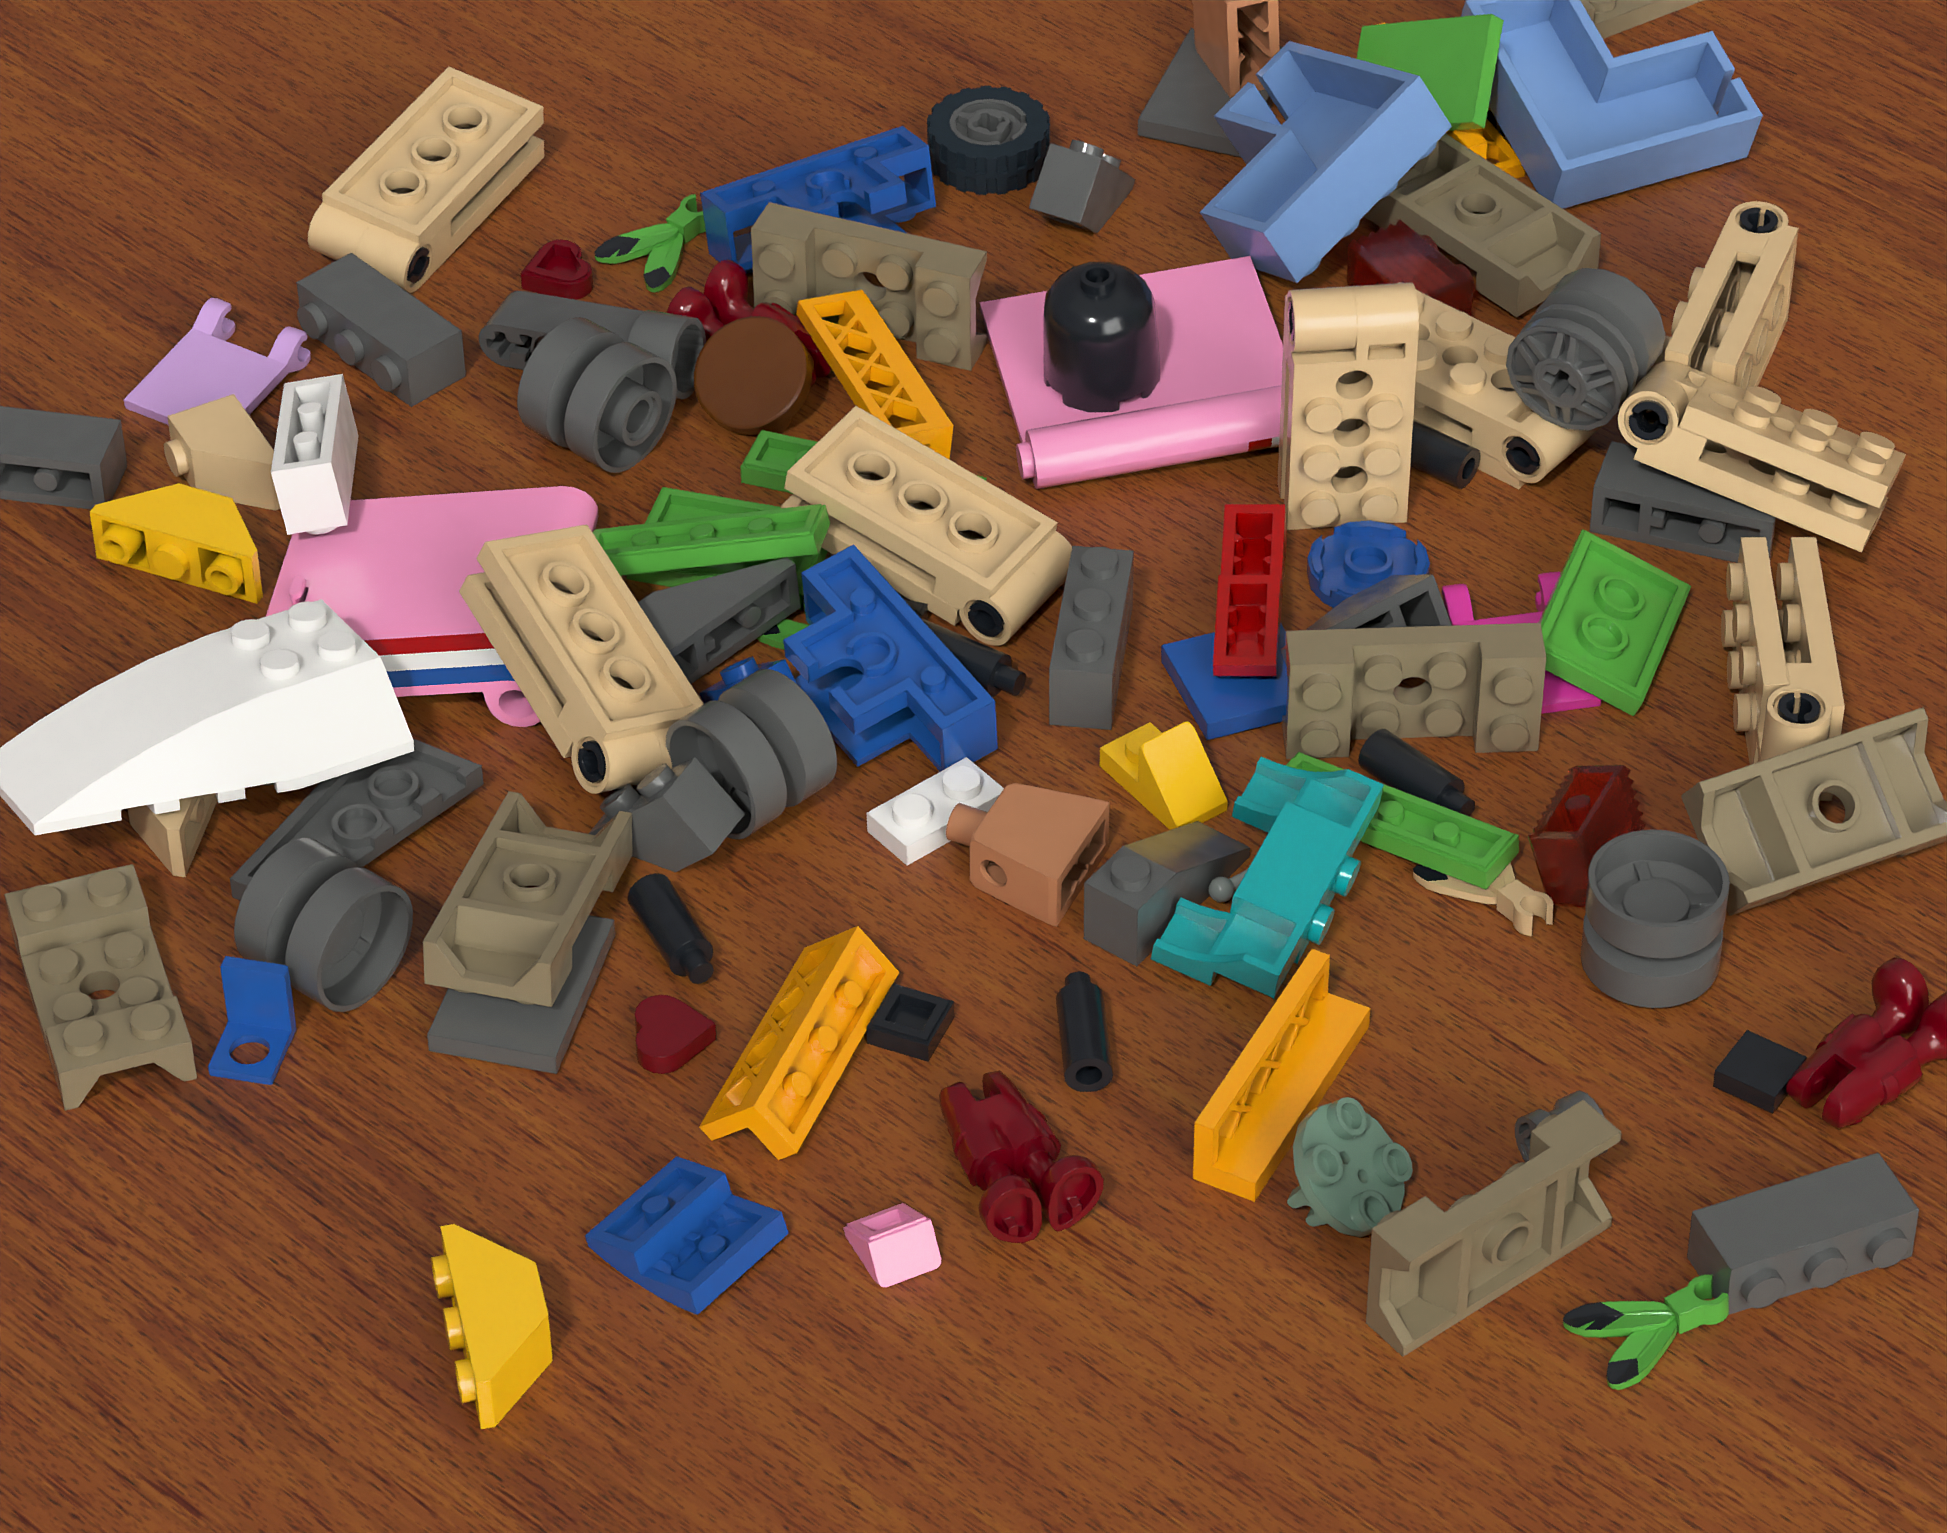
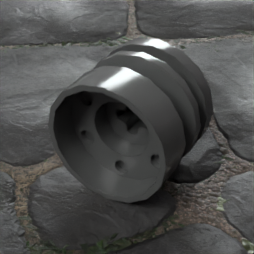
M1582 268L1564 275L1509 345L1506 367L1515 391L1525 405L1540 417L1566 429L1589 431L1606 425L1618 412L1624 401L1662 353L1666 333L1658 309L1649 296L1629 279L1605 269Z

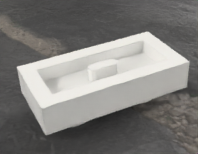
M966 757L867 812V832L908 866L951 841L946 838V828L950 814L958 803L988 812L1004 788Z

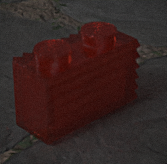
M1399 219L1396 225L1390 223L1386 230L1381 227L1377 233L1371 231L1368 237L1362 235L1358 241L1353 239L1348 245V286L1412 282L1415 289L1471 316L1472 298L1475 290L1471 273L1464 265H1455L1440 253L1430 236H1420L1404 221Z
M1624 765L1574 766L1568 769L1569 774L1564 776L1565 781L1559 784L1561 789L1555 791L1556 796L1550 798L1551 804L1546 805L1547 811L1541 813L1542 818L1537 820L1538 826L1533 827V833L1528 835L1544 892L1552 899L1553 904H1573L1585 907L1589 866L1596 852L1608 841L1620 835L1645 828L1646 823L1641 820L1643 812L1637 809L1641 802L1634 798L1637 791L1631 788L1634 780L1628 777L1631 770Z

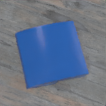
M676 1156L589 1231L585 1238L588 1247L621 1274L659 1298L698 1315L789 1233L781 1211L732 1195L726 1173Z

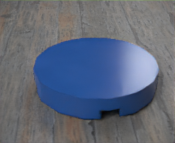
M1371 520L1347 522L1334 527L1333 535L1326 537L1323 541L1321 535L1313 542L1307 557V577L1310 589L1324 604L1332 608L1336 607L1343 600L1392 575L1429 574L1430 570L1427 550L1418 539L1416 545L1413 541L1406 538L1405 530L1393 524Z

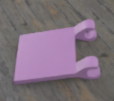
M210 298L201 308L192 329L124 399L125 408L169 425L167 417L169 415L234 394L248 415H250L288 373L301 370L308 365L311 360V352L301 347V344L307 340V333L293 327L284 328L279 333L269 356H263L225 341L233 335L236 327L233 320L225 318V315L232 309L231 304L217 298Z

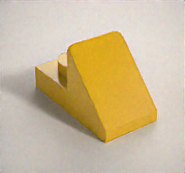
M1189 721L1183 722L1163 733L1149 722L1100 747L1099 766L1169 830L1195 821L1204 823L1227 811V798L1197 732Z

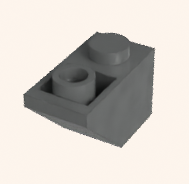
M1072 140L1069 148L1050 143L1029 209L1047 219L1098 234L1132 191L1136 179L1119 169L1121 160L1103 154L1104 150L1097 146L1078 140Z
M693 757L672 769L666 763L658 766L635 788L628 783L623 788L614 790L600 805L604 815L588 834L596 835L619 811L632 813V857L677 872L712 855L745 813L697 758Z

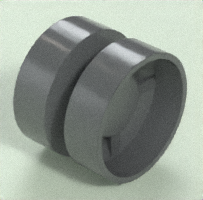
M575 317L563 321L549 331L531 354L524 368L518 388V413L522 423L529 430L559 446L569 448L577 456L605 471L619 473L632 468L643 460L663 435L675 405L677 393L676 375L670 363L665 359L634 343L625 342L619 335L586 318Z
M761 669L724 691L718 701L706 702L674 722L669 727L666 735V748L670 755L672 768L696 757L745 813L727 836L732 839L748 837L779 817L785 807L795 806L832 782L837 770V754L834 741L820 711L810 697L794 681L784 674L771 669Z
M1639 830L1620 835L1608 841L1596 852L1591 860L1588 872L1581 963L1586 975L1598 989L1608 996L1630 1005L1664 1008L1692 1001L1711 987L1718 975L1720 966L1723 926L1726 917L1730 882L1725 864L1710 847L1695 838L1673 831Z
M301 838L277 849L264 861L250 880L236 913L234 939L237 950L244 959L287 965L289 967L291 985L296 990L332 1011L346 1012L358 1008L374 997L397 969L409 943L413 925V909L409 896L400 887L368 869L357 867L349 858L315 839Z

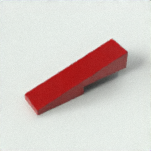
M1225 504L1221 573L1218 575L1214 638V676L1277 675L1287 547L1286 504Z

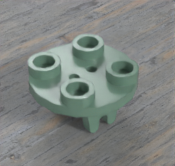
M1350 1097L1341 1098L1311 1110L1298 1125L1293 1143L1295 1174L1300 1185L1292 1190L1287 1204L1292 1208H1300L1304 1205L1311 1207L1306 1217V1223L1312 1227L1329 1224L1343 1234L1360 1238L1370 1235L1372 1228L1390 1212L1401 1210L1405 1194L1404 1182L1409 1180L1412 1175V1161L1406 1149L1398 1143H1393L1379 1122L1366 1113L1357 1100Z

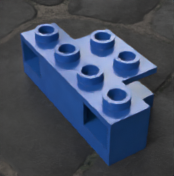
M904 126L700 192L709 254L718 262L722 260L734 261L742 266L747 274L753 273L751 232L734 237L733 232L754 225L768 202L904 233L907 232L895 223L911 220L916 216V213L936 207L929 145ZM904 175V181L899 176Z
M854 544L802 572L805 614L809 626L783 640L785 657L801 674L794 678L797 685L816 705L830 730L833 740L857 767L909 738L940 772L966 757L975 762L998 749L995 700Z

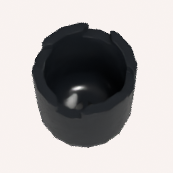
M1088 262L1074 266L1062 273L1047 291L1044 301V383L1046 386H1051L1061 393L1063 404L1067 407L1085 412H1114L1120 408L1119 401L1133 398L1141 393V397L1144 399L1150 396L1160 381V354L1155 301L1145 280L1128 267L1112 262Z

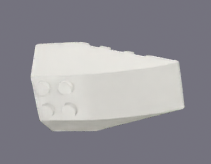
M320 599L314 602H300L288 610L257 620L240 621L231 628L206 635L150 658L93 687L40 719L0 747V796L34 835H41L121 821V809L147 805L154 814H161L180 810L179 799L216 793L218 803L246 799L245 788L274 783L277 793L301 789L413 752L414 740L381 657Z

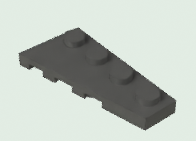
M413 739V752L320 782L230 878L232 897L241 901L247 885L264 861L277 849L296 839H315L349 858L357 867L362 868L484 784L482 765Z

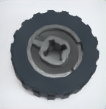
M980 86V88L974 89L969 87L961 89L956 94H949L943 97L942 102L936 103L932 107V114L928 115L927 144L929 145L932 173L934 176L938 175L940 181L945 185L954 186L956 190L965 193L966 191L974 192L976 195H987L989 193L1000 195L1007 194L1008 191H1018L1026 188L1027 184L1035 183L1039 179L1050 145V117L1048 111H1044L1043 104L1038 100L1030 98L1029 94L1022 91H1013L1012 88L1002 86L1001 88Z

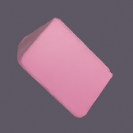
M904 1203L847 1223V1226L843 1227L847 1240L873 1280L881 1287L892 1286L937 1269L941 1265V1256L931 1219Z

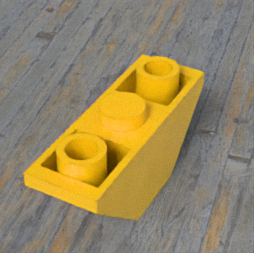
M178 483L96 504L91 509L90 518L96 557L98 559L256 604L262 599L263 591L258 552L233 498Z
M458 1225L440 1226L443 1255L431 1257V1265L438 1299L451 1296L453 1307L443 1308V1319L449 1350L462 1348L465 1357L463 1360L454 1361L461 1403L475 1401L481 1429L492 1428L502 1420L553 1361L549 1315L536 1262Z

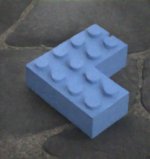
M1465 0L1461 17L1493 14L1504 20L1489 107L1536 191L1562 209L1748 156L1763 115L1741 78L1732 79L1735 68L1713 31L1613 57L1580 0Z
M1289 41L1256 74V77L1286 121L1282 125L1280 124L1256 86L1249 82L1214 115V118L1246 163V166L1199 213L1231 259L1251 256L1255 269L1298 283L1303 277L1310 275L1318 268L1321 259L1341 238L1350 235L1358 227L1360 219L1380 199L1385 198L1396 189L1398 181L1418 160L1427 157L1435 149L1437 141L1452 126L1420 76Z

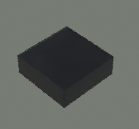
M893 983L867 1026V1044L929 1062L955 1018L954 1001Z
M1747 1030L1715 1069L1713 1087L1773 1114L1788 1095L1786 1086L1791 1076L1807 1060V1057Z

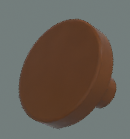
M761 316L737 319L717 330L701 349L694 369L696 396L705 412L716 423L731 432L756 435L761 430L780 434L787 429L791 418L799 411L807 398L812 382L814 360L803 342L783 323Z

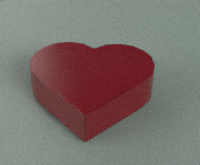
M563 239L552 240L544 244L521 272V286L523 290L539 294L578 300L586 297L592 291V268L587 261L582 260L581 248L576 243Z
M670 995L650 996L642 1000L636 1007V1057L638 1063L647 1071L659 1074L673 1072L681 1068L716 1040L715 1022Z

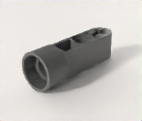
M514 291L508 294L479 333L480 347L489 359L504 367L524 370L534 349L549 331L565 320L575 317L586 318L619 335L625 342L634 343L669 362L676 375V398L686 399L694 392V369L699 353L706 343L704 327L701 321L695 317L653 310L640 311L526 291Z

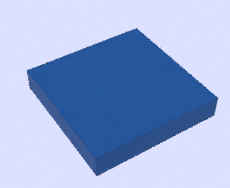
M1280 624L1276 676H1214L1215 632L1161 645V662L1206 740L1282 722V716L1286 715L1288 683L1287 666L1280 650L1286 645V631L1282 624Z

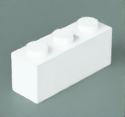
M343 374L284 383L271 475L288 535L302 532L319 535L348 524L359 435Z

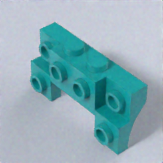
M1261 756L1257 762L1255 773L1242 796H1238L1234 803L1232 817L1268 832L1233 895L1230 913L1201 906L1181 897L1176 905L1175 914L1160 939L1157 938L1153 945L1151 960L1211 986L1218 973L1274 998L1293 962L1298 964L1309 942L1320 945L1335 913V909L1329 907L1335 894L1346 897L1351 890L1361 865V861L1352 856L1379 807L1384 784L1350 769L1334 772H1313L1285 766Z

